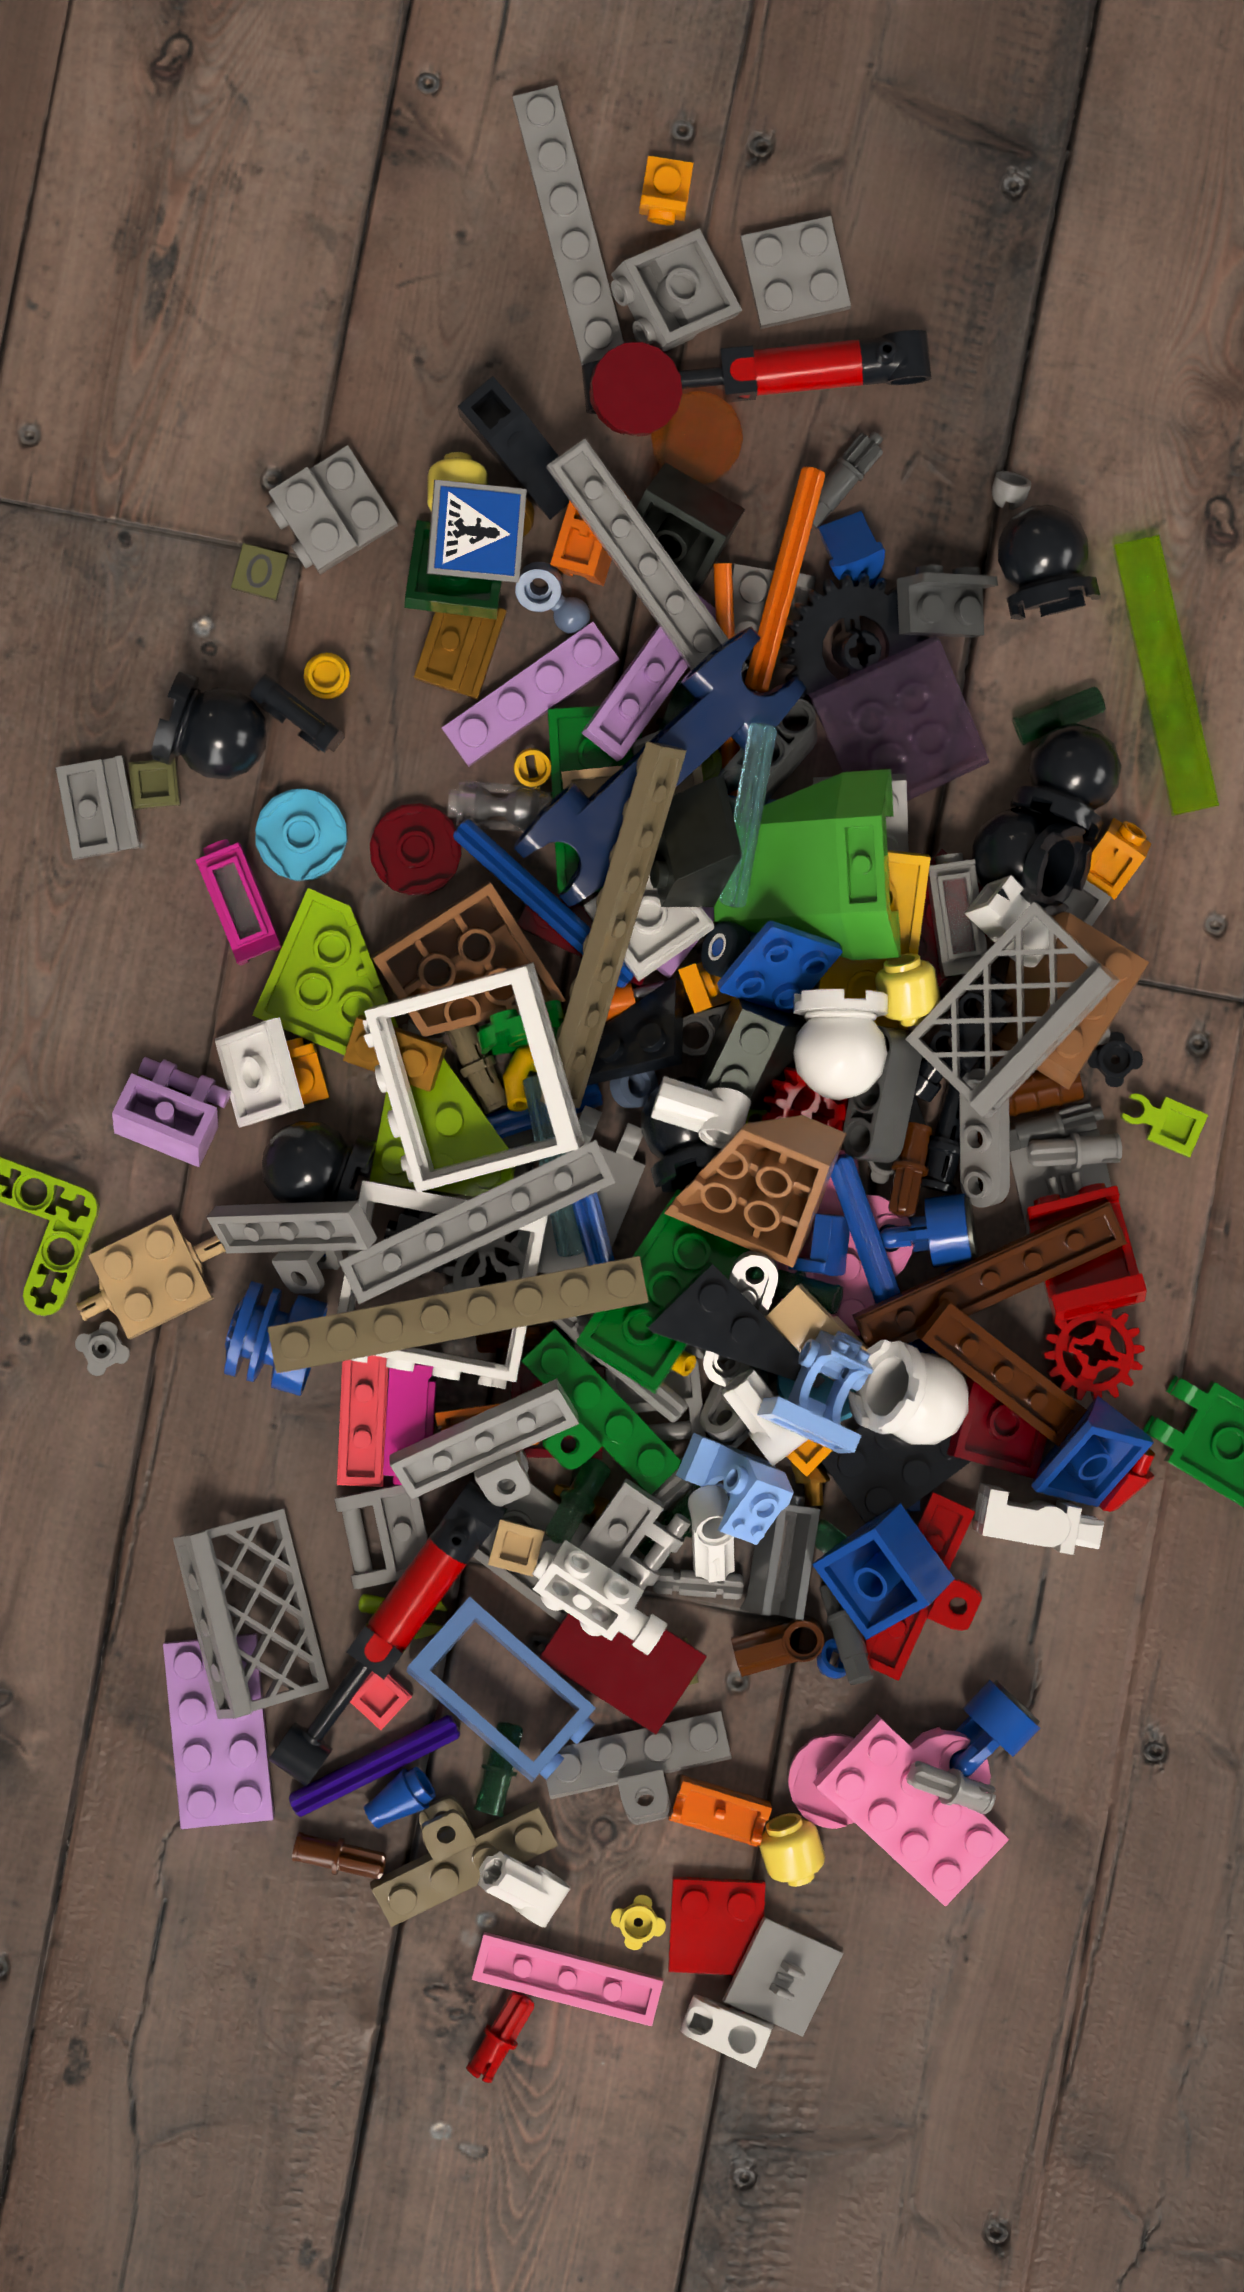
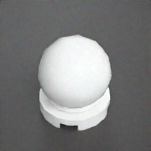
M844 989L804 990L801 991V994L794 993V1013L804 1015V1018L807 1020L796 1035L793 1050L796 1070L799 1076L812 1090L825 1098L842 1100L867 1092L882 1075L886 1061L887 1049L884 1034L874 1020L879 1016L888 1014V994L866 990V998H844Z
M880 1340L867 1349L866 1352L870 1354L868 1361L873 1368V1373L868 1375L866 1382L859 1391H856V1393L849 1391L848 1395L851 1414L859 1425L880 1434L892 1433L901 1440L915 1445H936L957 1433L969 1412L967 1383L956 1366L936 1354L920 1353L917 1348L901 1341L890 1342Z

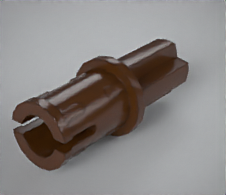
M908 1122L902 1152L897 1161L891 1165L895 1175L888 1209L891 1213L898 1216L909 1217L916 1213L922 1177L927 1176L929 1171L925 1167L932 1128L927 1125Z
M299 1832L293 1848L292 1861L332 1869L331 1873L337 1875L338 1871L372 1879H381L386 1866V1854L376 1850L345 1844V1838L340 1837L337 1842Z

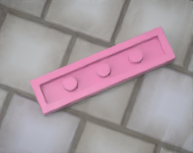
M487 1932L483 1933L472 1975V1980L648 2026L653 2024L664 1982L661 1977Z

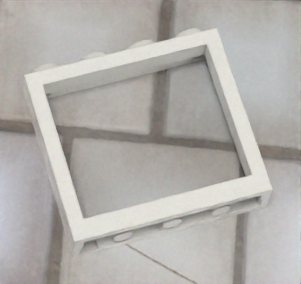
M534 963L381 1004L364 1011L366 1020H362L366 1031L364 1038L368 1047H375L380 1064L375 1066L376 1080L381 1092H388L393 1109L388 1111L390 1129L395 1138L401 1137L405 1155L401 1156L402 1170L406 1171L409 1183L414 1182L416 1193L577 1150L585 1144ZM512 984L555 1137L434 1169L391 1017Z
M362 1180L358 1202L371 1225L375 1202L440 1214L468 1200L426 1192L416 1193V1190ZM548 1215L519 1228V1230L530 1231L522 1278L537 1276ZM349 1250L348 1257L362 1250ZM345 1274L337 1314L355 1310L357 1299ZM527 1326L512 1329L505 1365L420 1348H408L374 1356L387 1358L386 1367L413 1372L414 1365L417 1363L433 1366L432 1376L460 1380V1374L464 1372L479 1375V1385L506 1389L507 1381L517 1382ZM368 1356L351 1360L367 1363Z

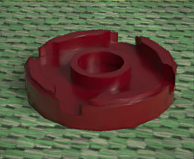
M643 342L623 343L609 350L595 365L590 378V403L596 415L612 431L623 435L648 436L662 429L677 413L683 395L681 375L673 360L658 347Z
M421 803L401 805L386 813L375 827L369 844L371 863L379 879L393 891L408 896L429 895L445 887L457 873L462 857L461 845L453 837L456 828L452 820L438 809Z

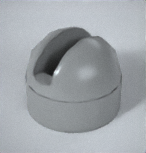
M1007 471L997 472L992 485L993 500L1001 508L1007 501L1009 502V509L1015 510L1024 504L1032 483L1029 479L1016 473Z

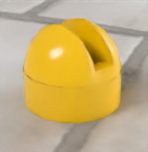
M529 748L521 751L516 756L513 770L515 776L522 784L536 787L545 783L549 778L551 763L544 752L535 748ZM526 756H534V765L538 777L529 778Z

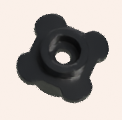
M1112 1032L1110 1033L1109 1042L1102 1045L1098 1050H1094L1087 1063L1091 1068L1098 1069L1105 1076V1082L1108 1086L1119 1087L1124 1083V1077L1132 1069H1139L1142 1066L1143 1056L1139 1051H1133L1131 1046L1125 1043V1037L1122 1033ZM1113 1055H1117L1119 1057V1062L1117 1064H1113L1111 1062V1057Z

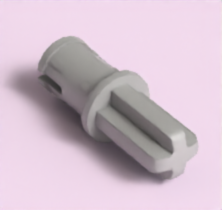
M1076 1132L1071 1133L1069 1138L1032 1140L1028 1143L1027 1155L1029 1164L1035 1167L1071 1165L1073 1169H1080L1081 1165L1092 1163H1120L1122 1143L1118 1133L1100 1136H1079Z
M916 1761L911 1765L910 1772L907 1774L906 1780L909 1785L939 1796V1800L945 1805L957 1804L977 1813L987 1814L992 1809L996 1800V1795L993 1794L996 1790L992 1785L969 1779L958 1769L952 1768L945 1771Z

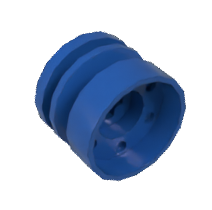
M251 1281L246 1294L237 1304L225 1342L226 1363L224 1374L236 1377L243 1359L246 1358L250 1360L247 1381L255 1382L263 1365L273 1366L271 1388L301 1396L311 1367L276 1374L268 1327L326 1316L329 1303L298 1295L289 1313L280 1311L282 1289L273 1288L267 1306L260 1305L264 1284Z

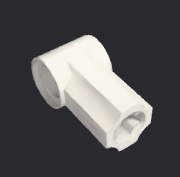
M664 1076L654 1102L651 1118L698 1132L702 1141L722 1149L746 1123L751 1100L745 1094L734 1089L719 1087L709 1091Z
M753 1368L738 1374L721 1391L750 1430L748 1435L772 1466L808 1440L757 1415L763 1399L774 1396L773 1392Z
M716 1485L698 1488L690 1495L687 1503L692 1522L693 1570L696 1577H702L709 1583L725 1581L726 1577L735 1571L734 1537L718 1531L727 1509L729 1498L727 1492Z
M501 1851L496 1855L487 1856L479 1868L480 1880L478 1885L483 1890L511 1904L517 1912L541 1927L547 1926L571 1889L566 1882L549 1870L539 1865H536L533 1869Z

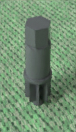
M872 431L869 436L860 433L845 453L837 459V464L824 479L812 527L818 529L858 481H862L864 475L882 455L883 451L879 444L883 441V438L878 433Z
M1090 1101L1060 1109L1055 1108L1053 1112L1009 1123L1010 1152L1028 1147V1143L1032 1140L1066 1138L1071 1133L1077 1132L1080 1134L1097 1129L1096 1121L1104 1119L1101 1105L1092 1108Z
M825 1583V1586H821L819 1589L828 1616L826 1621L831 1626L850 1685L865 1683L873 1679L874 1676L868 1660V1652L863 1635Z

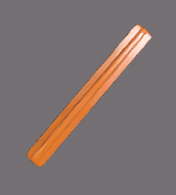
M803 467L800 472L758 630L761 638L753 648L744 682L749 690L758 691V693L767 692L770 686L825 479V472L814 467Z

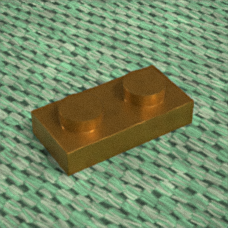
M359 1015L356 1017L343 1061L375 1072V1066L380 1064L375 1047H368L364 1038L366 1031L362 1020H366V1016ZM393 1026L410 1085L430 1092L435 1087L447 1045Z

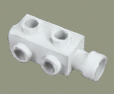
M567 1540L563 1542L555 1555L546 1551L532 1572V1575L538 1578L533 1590L540 1594L544 1605L555 1611L563 1609L580 1620L582 1629L589 1635H603L611 1641L619 1631L633 1640L632 1646L648 1655L668 1625L654 1614H650L648 1617L635 1608L644 1592L642 1589Z

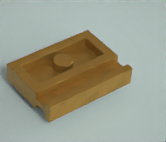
M498 608L497 620L435 612L414 679L478 700L507 610Z

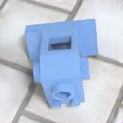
M820 1330L816 1339H808L800 1352L798 1363L802 1366L788 1400L781 1397L764 1398L757 1415L837 1453H854L861 1435L841 1426V1411L851 1389L859 1391L866 1382L868 1375L873 1373V1368L868 1361L870 1354L861 1349L862 1343L844 1332L837 1331L836 1335L833 1336ZM818 1373L835 1380L825 1404L808 1397Z
M693 1433L676 1473V1476L701 1487L716 1485L723 1488L729 1496V1502L718 1531L756 1545L764 1537V1534L779 1513L789 1505L794 1494L786 1473L776 1468L775 1465L772 1466L767 1459L697 1433Z

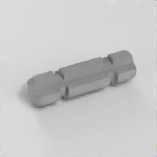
M660 1568L661 1575L653 1585V1591L657 1594L672 1595V1591H678L679 1595L716 1598L717 1594L723 1595V1599L738 1600L743 1595L744 1579L741 1574L730 1573L725 1581L709 1583L702 1577H696L694 1570L680 1569V1573H675L674 1569Z

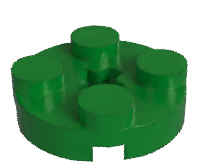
M560 1000L545 1002L555 1040L558 1028L564 1021L566 1010L562 1009ZM516 1009L504 1010L491 1015V1023L479 1027V1032L477 1033L480 1050L484 1055L492 1050L493 1055L514 1053L517 1048L529 1044L521 1015L518 1016Z

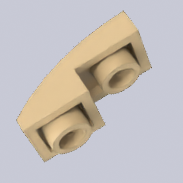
M802 1284L797 1285L765 1317L799 1352H801L808 1339H816L820 1330L833 1336L836 1335L837 1331L844 1332L862 1343V1350L867 1351L868 1349L838 1316L833 1317Z

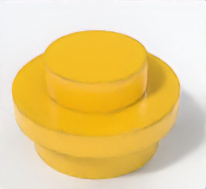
M320 653L312 657L306 664L304 682L307 689L314 696L326 700L334 699L343 694L350 682V671L346 662L340 656L333 653Z

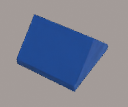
M1097 1396L1060 1446L1055 1445L1043 1458L1032 1482V1487L1035 1492L1098 1507L1154 1442L1148 1434Z

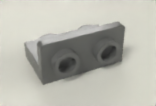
M941 565L915 567V575L897 579L899 634L969 638L984 636L982 589L998 586L997 576L980 575V568L978 567L952 569V574L943 573V566Z

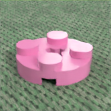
M837 1733L812 1737L796 1752L790 1763L788 1786L792 1801L803 1817L813 1824L824 1828L838 1829L855 1823L813 1783L854 1739L853 1737Z

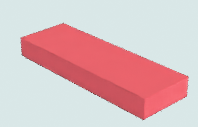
M368 1356L367 1363L353 1360L342 1361L337 1485L384 1487L383 1465L389 1367H386L387 1358Z

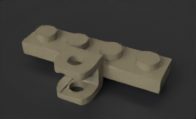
M446 1795L429 1803L428 1809L418 1812L423 1840L429 1853L383 1875L381 1879L371 1881L370 1886L390 1926L393 1927L477 1886L480 1880L479 1868L487 1856L496 1855L501 1851L524 1863L558 1846V1843L537 1800L474 1831L473 1825L461 1803L454 1796ZM446 1811V1813L434 1818L436 1813Z

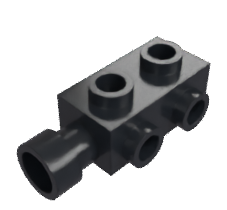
M991 973V984H1006L1002 979ZM983 976L981 979H977L973 985L983 984ZM1008 989L991 990L992 1018L1013 1016V1013L1008 1009L1015 999L1006 993ZM969 990L959 1002V1018H984V990ZM977 999L982 1006L981 1012L976 1008ZM984 1023L959 1024L960 1052L985 1051L981 1048L985 1041ZM992 1023V1034L998 1036L1008 1023ZM944 1024L932 1038L928 1046L934 1052H952V1048L949 1045V1037L952 1038L951 1024ZM983 1056L960 1057V1074L963 1070L970 1073ZM924 1057L921 1060L914 1094L927 1102H931L942 1088L940 1081L944 1076ZM940 1057L952 1068V1057Z

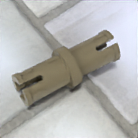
M474 1024L446 1031L463 1067L460 1072L463 1078H468L477 1095L484 1115L507 1105L505 1089L493 1066L496 1064L493 1055L489 1056L488 1053L486 1055L481 1053L477 1039L478 1032Z

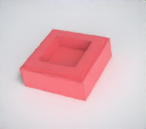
M372 1671L350 1703L378 1729L382 1730L412 1698L413 1694L390 1673L385 1679H382Z

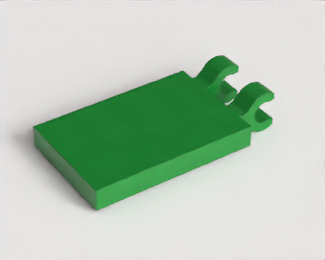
M1174 1375L1166 1392L1193 1407L1192 1414L1181 1432L1152 1415L1142 1430L1171 1448L1164 1459L1166 1462L1244 1508V1399L1214 1381L1209 1383L1204 1392L1186 1380Z

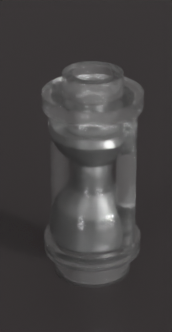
M459 781L458 790L450 789L448 817H456V827H459L463 821L469 819L480 829L524 832L540 810L552 800V792L541 791V786L529 787L526 785ZM490 792L508 793L509 795L500 798L493 796ZM493 816H501L505 818L507 821H497L488 819Z

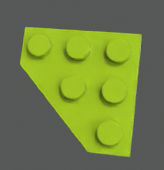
M307 888L252 1016L263 1021L280 1017L284 1030L345 1055L356 1017L359 1015L365 1016L364 1011L389 1002L351 906ZM391 1017L393 1026L399 1028L395 1017Z
M444 1058L433 1090L429 1092L410 1085L434 1169L509 1149ZM386 1092L370 1182L416 1190L414 1182L409 1183L406 1171L402 1170L401 1156L405 1155L401 1137L395 1138L390 1129L388 1111L393 1109L388 1092ZM515 1166L421 1192L472 1199L512 1180Z

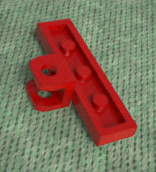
M933 1492L917 1527L948 1570H950L976 1511ZM955 1578L930 1605L865 1641L871 1669L899 1681L927 1618L953 1630H967L982 1601L981 1593L972 1585ZM960 1597L966 1601L967 1610L965 1613L956 1614L951 1610L950 1602L953 1598Z

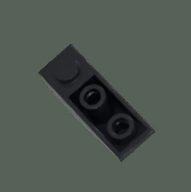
M492 376L457 406L459 417L520 487L527 489V495L547 518L551 520L569 503L568 497L546 468L548 464L559 456L520 406Z

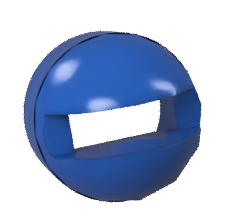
M833 1638L824 1643L822 1652L817 1656V1667L821 1674L832 1679H838L846 1676V1672L840 1656L835 1666L829 1663L832 1653H838L835 1639Z

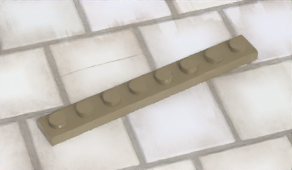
M647 741L644 752L638 759L636 766L637 776L631 796L626 801L623 809L624 819L618 840L610 852V867L604 887L597 896L596 914L590 933L586 936L583 943L584 954L577 977L570 987V1001L565 1018L557 1031V1047L575 1108H580L686 755V750L672 745ZM542 1092L540 1102L545 1103V1099Z
M640 1256L270 1326L268 1327L275 1370L276 1374L649 1303Z

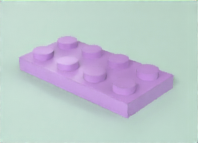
M257 1633L237 1635L236 1639L239 1649L251 1656L258 1644ZM198 1639L164 1642L163 1650L181 1829L274 1820L264 1708L238 1718L218 1719ZM242 1660L243 1667L245 1668L247 1663ZM255 1668L247 1682L252 1700L263 1697L261 1671Z

